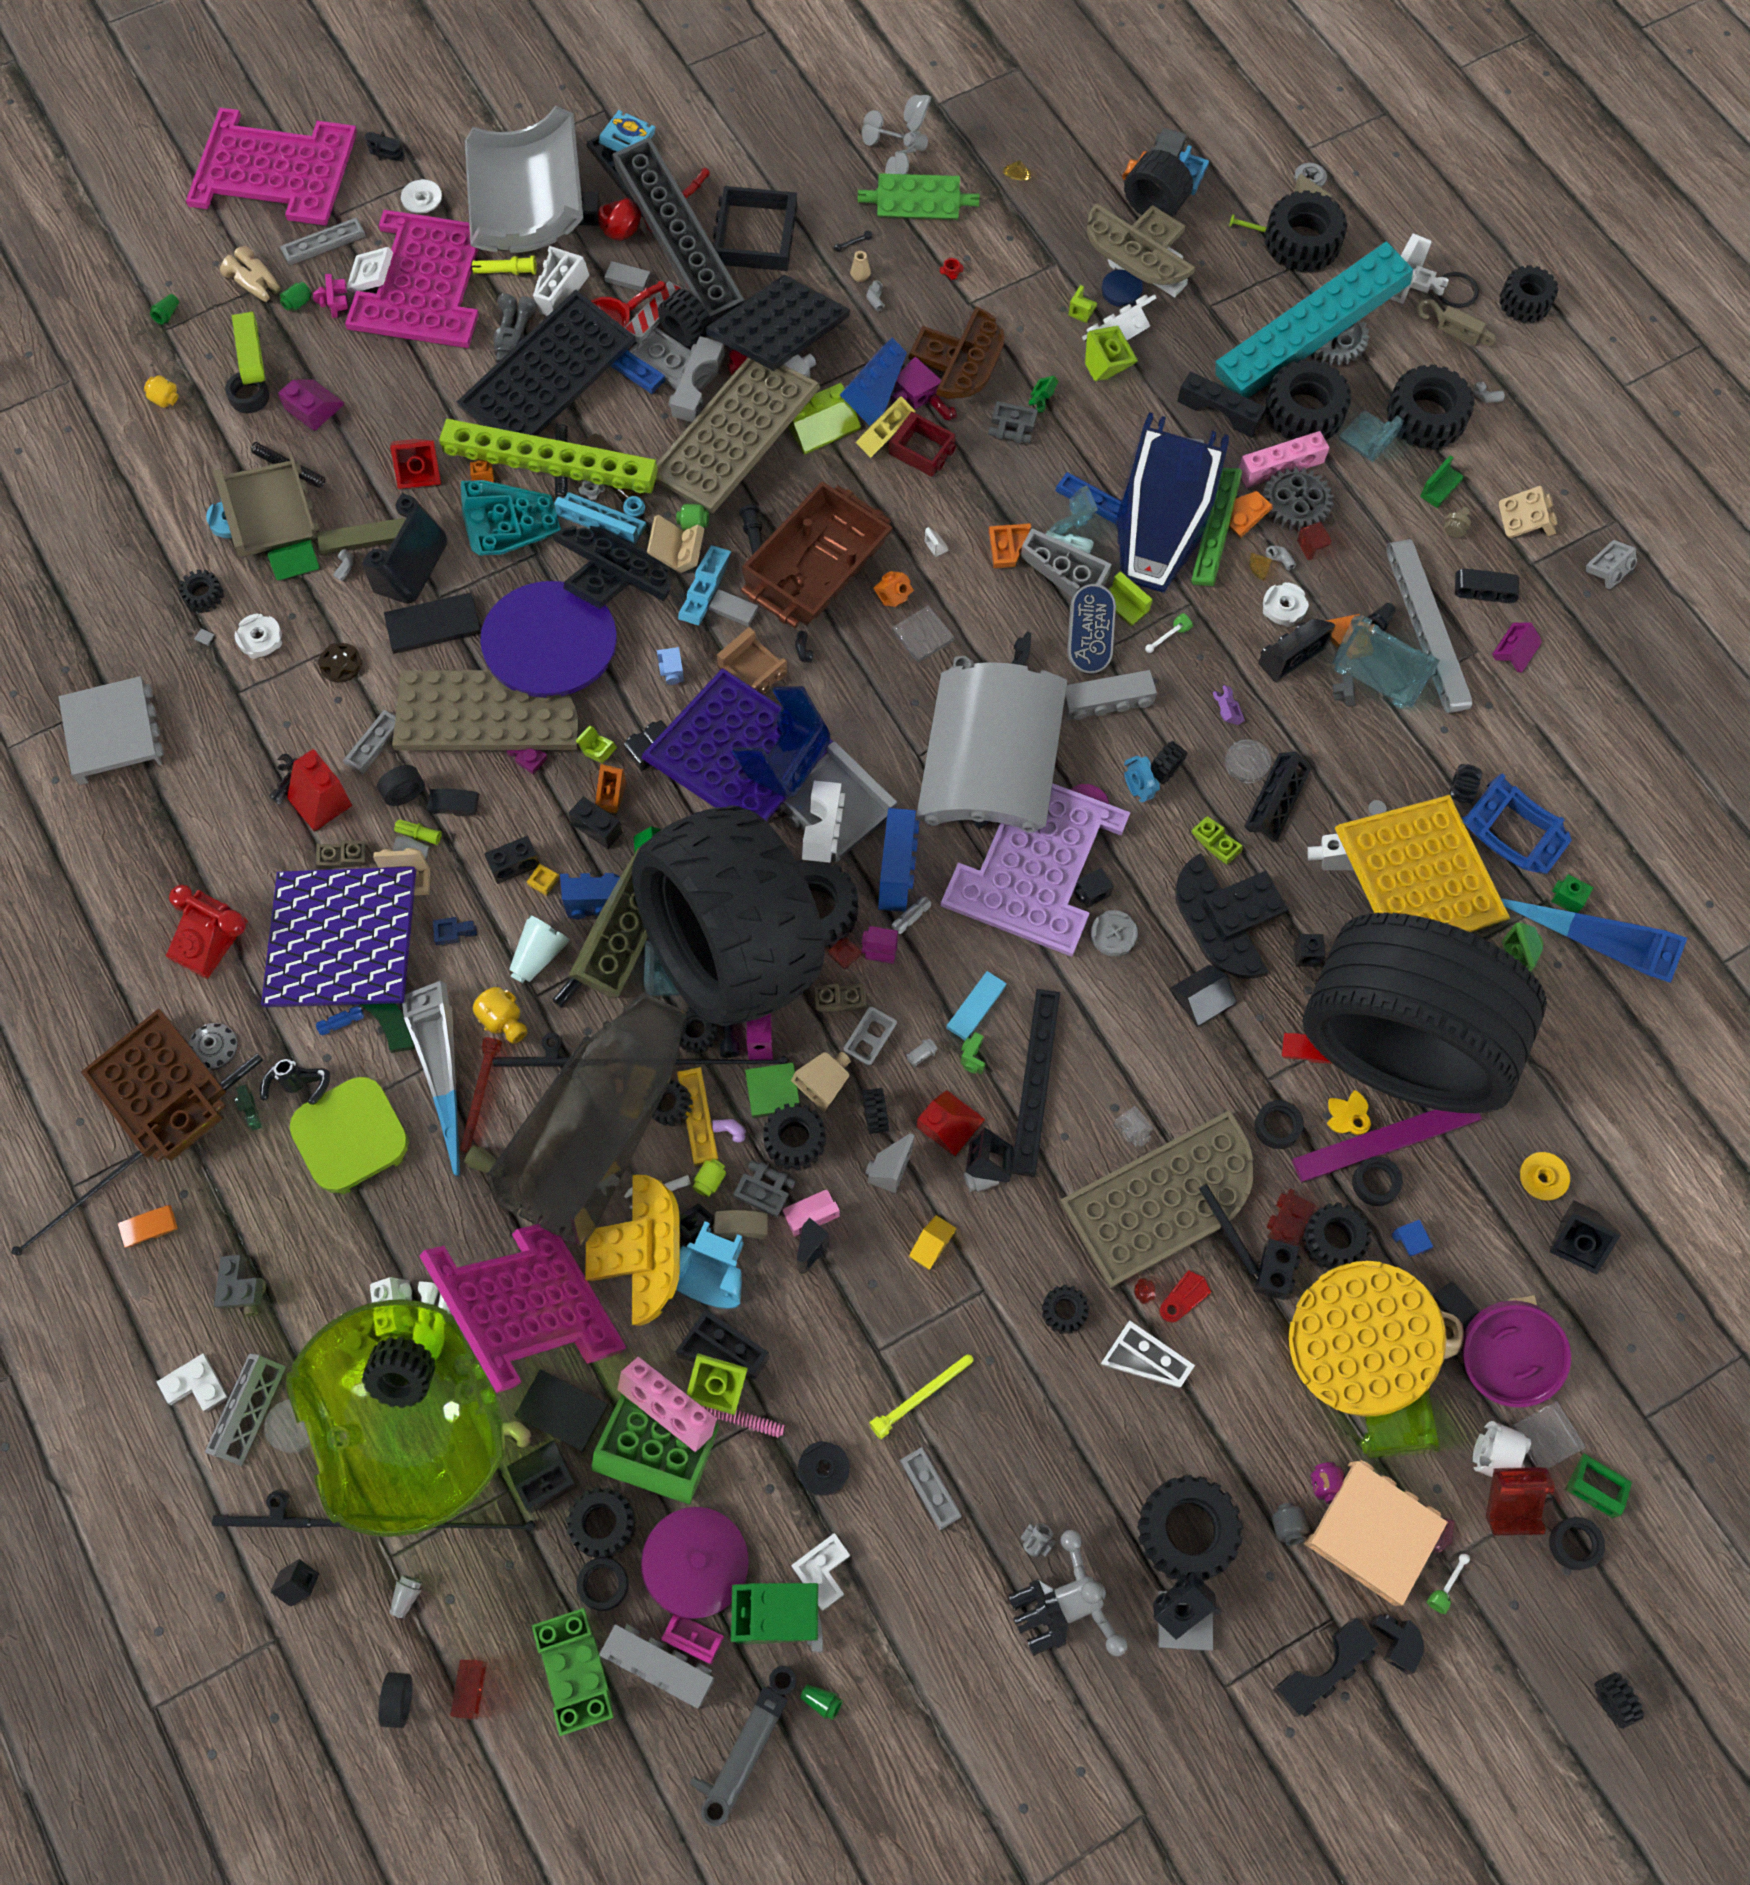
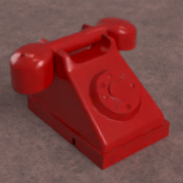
M178 885L171 890L169 901L176 910L183 911V915L165 956L169 960L208 980L237 936L244 932L248 921L226 903L206 895L201 890H197L194 894L189 886Z

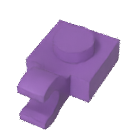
M1224 685L1223 696L1217 691L1213 692L1215 700L1219 701L1221 717L1226 722L1239 725L1245 721L1238 701H1235L1233 698L1231 687Z

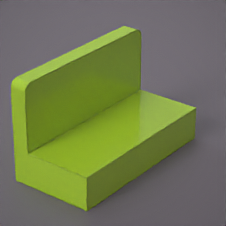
M1121 571L1114 576L1113 585L1108 590L1115 599V613L1132 626L1150 611L1152 598Z

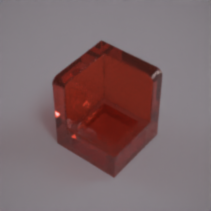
M1318 522L1301 528L1297 542L1307 560H1311L1316 550L1330 546L1332 540L1322 523Z

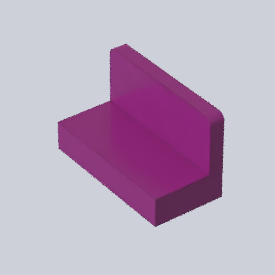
M1532 622L1512 623L1492 655L1496 661H1511L1517 672H1523L1541 645L1542 640Z

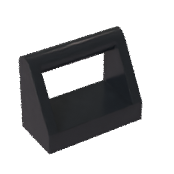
M984 1127L970 1141L966 1173L975 1178L1009 1182L1011 1178L1013 1146ZM990 1152L1003 1154L1002 1168L989 1159Z
M810 1217L803 1224L797 1253V1266L801 1274L806 1273L829 1247V1233Z

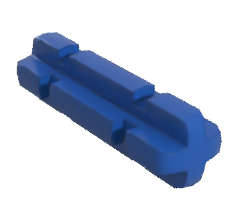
M360 1006L350 1008L349 1012L345 1010L329 1017L327 1021L324 1019L317 1022L316 1028L318 1033L323 1036L330 1033L331 1029L335 1031L351 1024L352 1020L356 1022L363 1019L364 1014Z

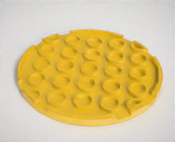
M1357 1261L1338 1266L1321 1275L1319 1280L1309 1289H1306L1296 1305L1297 1308L1289 1330V1347L1293 1364L1299 1377L1318 1399L1336 1410L1356 1416H1380L1396 1412L1421 1397L1429 1389L1440 1371L1446 1351V1329L1442 1313L1437 1302L1426 1287L1410 1273L1399 1267L1376 1261Z

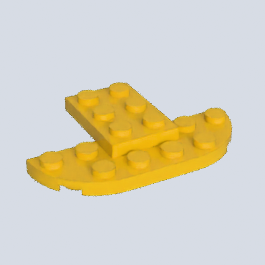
M638 1174L633 1175L632 1221L586 1230L585 1280L596 1281L632 1274V1325L641 1326L656 1319L662 1313L660 1310L668 1299H672L675 1294L680 1272L679 1208L673 1192L668 1190L659 1179Z

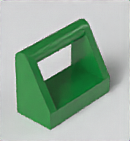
M1583 1453L1565 1490L1607 1516L1615 1518L1621 1516L1626 1507L1632 1481ZM1586 1466L1621 1487L1615 1500L1583 1481Z

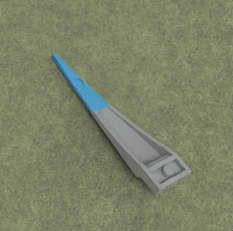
M438 981L405 994L402 1006L404 1020L413 1039L436 1106L453 1174L460 1177L452 1006H449L446 983Z

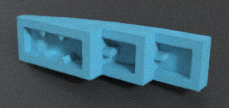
M710 546L695 572V579L687 591V599L679 611V620L700 625L718 589L732 551Z

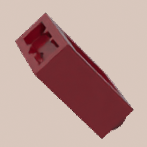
M912 411L889 441V455L931 477L934 476L936 471H940L943 468L945 459L948 455L951 456L956 449L954 433ZM915 432L943 446L932 461L905 447Z

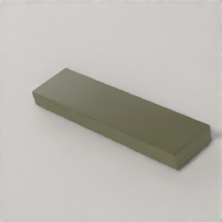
M405 518L317 532L319 551L322 555L340 552L342 549L352 550L393 543L405 522Z

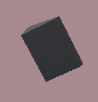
M1210 964L1170 988L1197 1027L1237 1003L1227 974Z

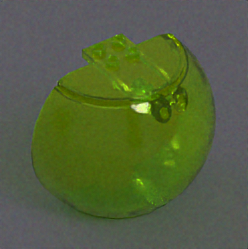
M384 1300L347 1311L330 1321L308 1341L291 1367L292 1371L287 1373V1393L297 1423L304 1422L320 1472V1474L313 1477L323 1509L333 1523L339 1522L340 1526L352 1531L373 1536L396 1537L420 1533L439 1526L462 1512L483 1492L492 1480L500 1462L504 1459V1428L496 1392L451 1312L436 1305L413 1300ZM391 1337L394 1339H398V1337H404L405 1340L412 1339L415 1340V1343L424 1345V1349L432 1353L431 1357L435 1359L434 1366L436 1368L428 1393L422 1402H417L412 1407L406 1405V1408H399V1406L393 1408L389 1407L388 1404L379 1403L377 1399L369 1396L370 1392L365 1391V1384L362 1383L363 1372L373 1347L378 1345V1342L381 1340L386 1341L387 1338Z

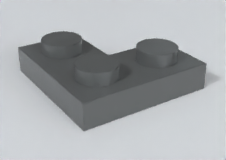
M232 1255L220 1257L214 1307L225 1309L260 1305L264 1280L259 1278L244 1279L247 1262L246 1256Z

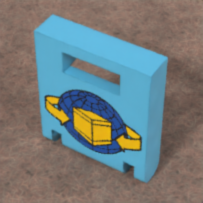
M618 110L600 134L599 144L618 152L647 137L651 138L654 135L656 126L651 125L648 127L647 122L627 113L623 116V111ZM615 136L631 144L627 145L621 141L614 139L613 137Z

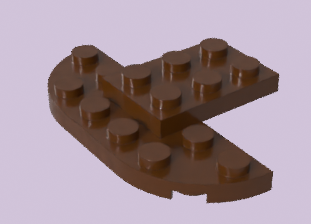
M976 306L961 339L922 326L911 348L908 359L912 360L916 357L924 365L945 372L937 388V396L946 399L969 397L980 392L987 385L1003 349L1004 331L1002 328H999L994 316Z

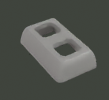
M869 1007L844 1047L845 1053L866 1065H871L895 1028L897 1021L874 1007ZM872 1022L885 1027L881 1037H875L868 1033L867 1030ZM861 1041L873 1047L868 1057H864L855 1051Z

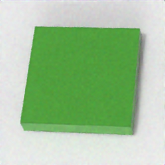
M793 1063L745 1070L752 1118L769 1116L770 1114L774 1115L776 1108L784 1109V1104L789 1103L790 1107H794V1103H799L797 1086L791 1081L795 1073Z

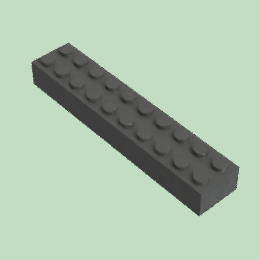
M647 137L614 153L613 158L616 170L683 287L700 300L708 311L711 322L714 323L745 302L651 138Z

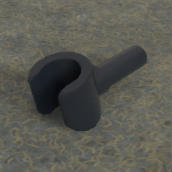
M282 754L277 760H283L286 764H279L277 768L285 771L297 759H292L288 754Z

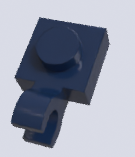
M457 917L433 920L434 942L436 945L460 942V935L467 937L477 935V926H474V921L459 923Z

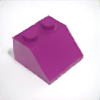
M293 379L278 392L284 409L313 431L317 430L345 405L342 400L314 379Z

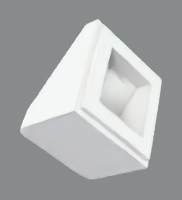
M929 527L926 528L925 543L933 555L937 557L947 552L949 549L940 535Z

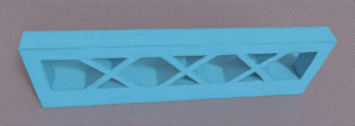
M570 492L567 493L564 499L558 497L554 503L557 516L587 528L595 526L607 529L634 544L638 542L646 527L645 521Z

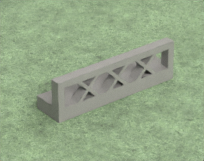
M249 1353L204 1453L239 1466L243 1465L286 1366L260 1355ZM268 1365L275 1368L276 1371L272 1380L264 1383L262 1372L265 1366ZM261 1390L263 1400L260 1405L253 1407L250 1399L254 1392ZM250 1415L252 1425L250 1429L242 1432L239 1425L243 1417ZM239 1440L241 1449L237 1458L227 1455L226 1452L230 1444Z

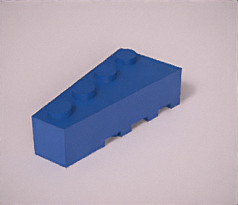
M580 873V878H569V874H560L562 901L568 918L579 920L584 919L586 916H599L620 876L614 873H604L602 877H590V873Z

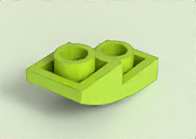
M1208 816L1192 829V834L1226 865L1243 851V845L1225 834V828Z

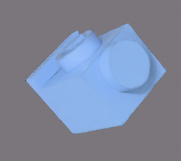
M679 647L657 650L660 675L665 676L666 683L668 685H675L679 682H684Z

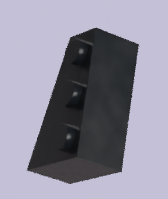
M706 1309L675 1351L678 1358L695 1362L697 1354L748 1368L746 1377L752 1379L757 1378L770 1359L768 1351Z

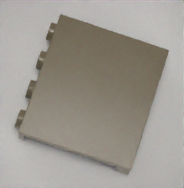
M292 453L289 454L290 461L223 475L222 468L213 470L238 558L307 540H317L315 531L319 530L316 517L311 518L310 512H313L310 498L305 499L304 493H308L305 480L299 479L298 474H302L299 461H294Z

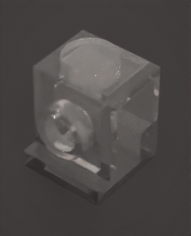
M1136 1105L1118 1117L1113 1125L1116 1130L1118 1128L1122 1129L1121 1134L1128 1142L1131 1141L1135 1146L1139 1145V1147H1142L1151 1140L1150 1135L1154 1129Z

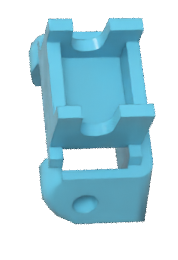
M705 1221L695 1244L689 1243L687 1247L682 1246L680 1248V1272L676 1290L695 1301L715 1308H736L741 1304L742 1273L741 1269L736 1268L744 1245L742 1236L737 1234L735 1241L732 1242L711 1233V1228H709L710 1223Z

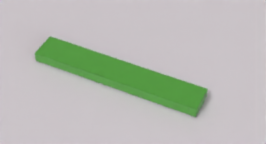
M1219 468L1191 580L1193 585L1214 586L1242 475L1241 468Z

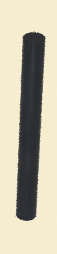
M1207 1183L1203 1184L1198 1189L1250 1275L1257 1273L1259 1268Z

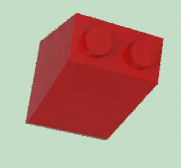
M314 749L294 761L287 799L314 832L353 806L340 780Z

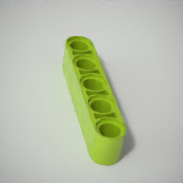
M254 312L232 315L238 365L243 384L266 381Z

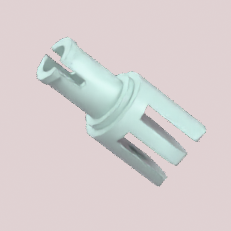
M1048 530L1046 532V535L1088 554L1091 553L1094 545L1092 540L1071 533L1065 537Z

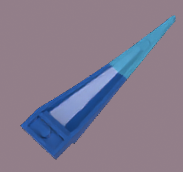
M1501 898L1506 908L1643 974L1670 983L1687 941V937L1661 929Z

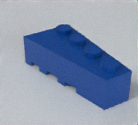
M893 337L876 352L840 394L869 426L884 414L907 354Z
M888 808L878 910L905 912L907 909L908 889H913L914 875H910V870H915L916 856H912V852H917L918 838L913 837L914 834L919 833L920 820H915L916 810Z

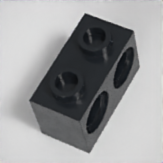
M528 835L484 853L497 884L533 870L540 864Z
M1269 1238L1264 1245L1254 1292L1284 1300L1288 1294H1292L1296 1282L1295 1279H1292L1293 1271L1298 1270L1301 1256L1297 1255L1299 1247ZM1281 1253L1285 1255L1287 1263L1279 1262L1276 1254ZM1270 1278H1279L1282 1286L1275 1287L1271 1283Z

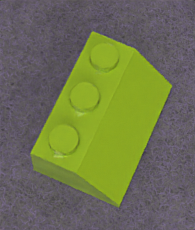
M841 383L816 393L788 425L789 431L804 454L861 430L855 410L840 396L841 392L845 389Z

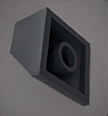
M1573 1200L1560 1222L1550 1248V1253L1597 1275L1620 1238L1621 1233L1598 1211Z

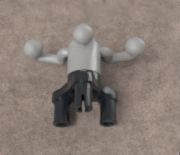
M1067 1530L1062 1534L1061 1545L1065 1550L1070 1551L1076 1580L1053 1590L1037 1579L1030 1582V1586L1008 1594L1015 1611L1035 1601L1038 1603L1035 1605V1609L1015 1616V1624L1027 1621V1623L1017 1627L1020 1634L1041 1624L1049 1627V1631L1027 1639L1033 1656H1036L1056 1646V1648L1066 1645L1068 1625L1091 1614L1107 1638L1106 1649L1109 1654L1116 1657L1122 1656L1127 1650V1641L1122 1635L1116 1634L1102 1613L1101 1609L1104 1605L1106 1590L1103 1584L1096 1582L1093 1577L1086 1576L1080 1552L1082 1538L1075 1530Z

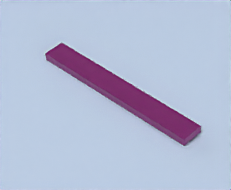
M1432 1110L1293 1158L1292 1163L1301 1183L1356 1165L1370 1157H1379L1479 1122L1482 1118L1480 1113L1469 1114Z

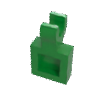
M1055 376L1040 378L1030 394L1032 398L1028 404L1029 406L1037 404L1038 413L1045 410V399L1051 397L1055 392L1059 382Z

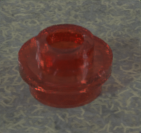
M1140 1278L1134 1287L1135 1297L1142 1304L1153 1301L1156 1293L1153 1281L1146 1278Z

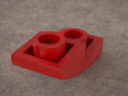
M1284 1033L1283 1058L1308 1060L1311 1063L1333 1064L1313 1046L1306 1034Z

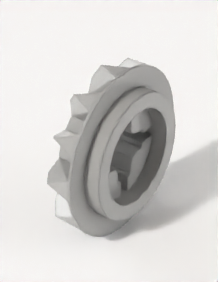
M1304 163L1295 171L1294 180L1296 181L1298 176L1302 174L1305 177H1310L1309 180L1319 187L1326 183V171L1318 164Z

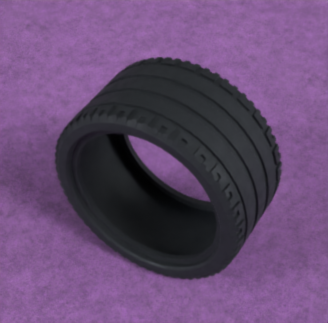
M1370 913L1349 920L1341 928L1306 1006L1302 1026L1309 1041L1325 1058L1351 1077L1382 1093L1415 1105L1440 1111L1469 1114L1486 1113L1503 1108L1511 1100L1543 1021L1547 997L1539 980L1519 960L1495 944L1471 932L1444 922L1415 915Z

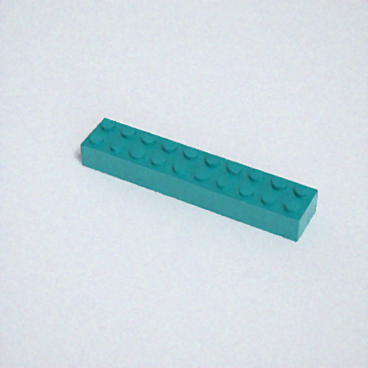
M1387 241L1219 358L1215 362V375L1229 390L1250 398L1270 384L1282 367H1287V364L1292 362L1298 363L1299 360H1304L1409 286L1412 281L1413 268Z

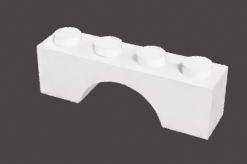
M814 781L811 794V814L820 817L822 821L805 827L802 860L830 863L832 853L837 852L838 839L834 838H839L840 824L837 822L842 821L843 808L839 807H844L845 793H841L842 783Z

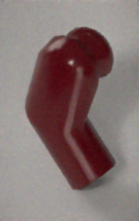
M936 394L930 397V404L944 420L951 421L952 418H956L957 412L954 407L948 408Z

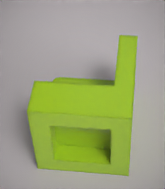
M1080 285L1070 301L1068 316L1087 323L1097 307V302L1083 297L1085 286Z

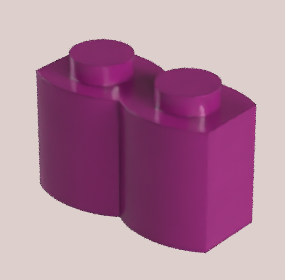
M869 926V931L864 930L862 953L866 954L865 959L894 964L898 943V930Z

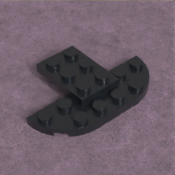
M571 526L554 534L555 542L589 560L588 563L564 581L563 589L593 606L601 609L630 583L661 601H664L669 595L672 578H670L669 569L666 564L648 554L647 550L618 534L595 526H590L589 529H577V526Z
M1201 853L1196 855L1186 863L1179 874L1175 888L1177 907L1202 953L1215 968L1223 973L1227 972L1243 979L1267 975L1268 970L1246 931L1288 912L1289 909L1267 871H1263L1221 889Z

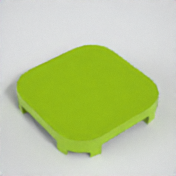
M356 1077L325 1092L323 1097L314 1105H310L308 1102L303 1104L295 1111L290 1121L291 1136L313 1179L323 1190L330 1193H341V1195L351 1192L350 1188L392 1165L397 1167L403 1162V1157L408 1149V1143H410L408 1135L385 1092L376 1081L368 1077Z

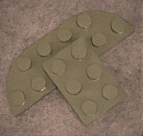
M1097 203L1092 207L1087 221V234L1091 244L1099 253L1135 277L1149 284L1167 285L1183 281L1194 273L1195 267L1168 250L1185 230V226L1152 205L1131 226Z

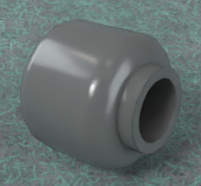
M1284 1503L1278 1506V1511L1272 1515V1522L1278 1540L1285 1542L1289 1546L1301 1544L1306 1540V1536L1310 1533V1527L1303 1508L1294 1506L1293 1503Z

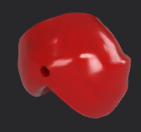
M630 198L615 201L599 208L598 224L604 235L613 240L623 241L632 236L638 229L641 221V212L637 204Z

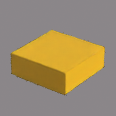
M539 864L527 880V884L547 896L560 879V875Z

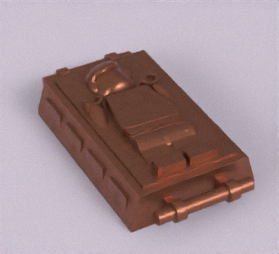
M821 481L742 566L746 585L743 586L741 593L749 597L748 600L753 604L757 603L777 616L783 624H789L794 629L798 627L800 622L808 626L815 617L817 618L830 604L831 599L843 590L848 584L849 579L861 570L866 564L867 559L871 558L884 544L885 539L893 528L890 526L891 519L886 517L880 509H874L854 496V492L851 490H845L839 485L834 489Z

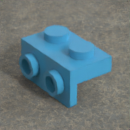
M1188 145L1186 151L1181 152L1179 159L1184 162L1190 171L1193 179L1191 194L1195 195L1207 170L1209 160L1191 155L1192 146Z

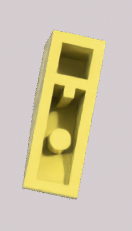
M900 396L856 443L871 458L895 434L911 411L914 413L916 411Z

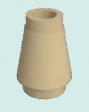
M864 251L855 253L850 271L851 276L857 282L866 281L871 274L867 254Z

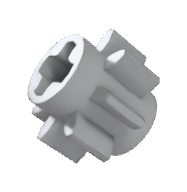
M1030 1523L1021 1536V1539L1025 1541L1023 1548L1034 1557H1039L1041 1553L1046 1557L1056 1543L1052 1539V1530L1043 1523H1037L1036 1526Z

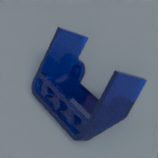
M804 686L774 687L773 692L782 705V709L777 716V725L782 735L768 755L763 747L733 748L732 753L749 779L783 797H794L829 745L830 732Z

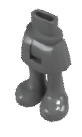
M506 293L499 295L498 306L503 312V318L500 328L494 332L493 336L496 363L526 337L523 334L528 319L537 309L536 302L531 297L523 296L517 304L516 299L512 295ZM518 309V317L515 328L513 329L511 328V325Z

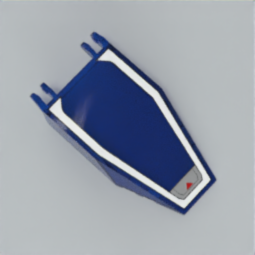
M1149 412L1133 451L1115 522L1118 529L1117 540L1120 547L1121 572L1136 585L1165 593L1200 543L1215 502L1229 444V435L1224 434L1220 442V448L1213 446L1216 438L1215 431H1211L1207 444L1162 431L1166 420L1164 416L1159 419L1158 429L1150 428L1154 413Z

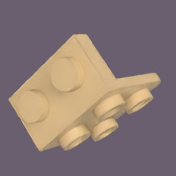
M1541 485L1499 501L1503 525L1508 538H1513L1541 527L1547 536L1556 534L1554 525H1557L1558 521L1555 513H1551L1550 507L1553 506V501L1550 494H1545Z
M407 848L404 851L384 849L374 853L373 858L379 868L415 867L414 896L430 895V867L421 851L415 848Z

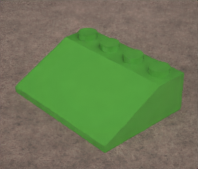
M621 1394L594 1451L592 1471L690 1505L700 1483L720 1425L715 1424L712 1437L694 1452L631 1400Z

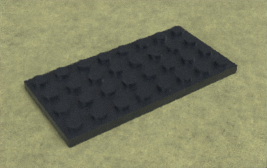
M575 290L457 401V404L482 426L537 436L636 342V338L588 298Z

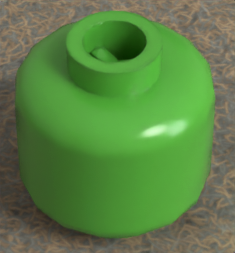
M684 504L681 511H677V525H681L683 531L696 525L708 528L709 511L705 510L701 504Z

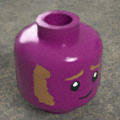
M1333 1462L1322 1463L1315 1466V1470L1310 1475L1315 1497L1325 1500L1326 1504H1331L1346 1478L1341 1467L1336 1466Z

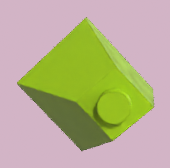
M1118 325L1091 330L1087 333L1085 365L1094 381L1109 379L1138 361Z
M697 1354L687 1395L699 1405L735 1415L748 1368Z

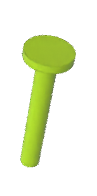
M1234 214L1231 216L1229 227L1232 224H1236L1261 232L1266 231L1264 226L1234 219Z

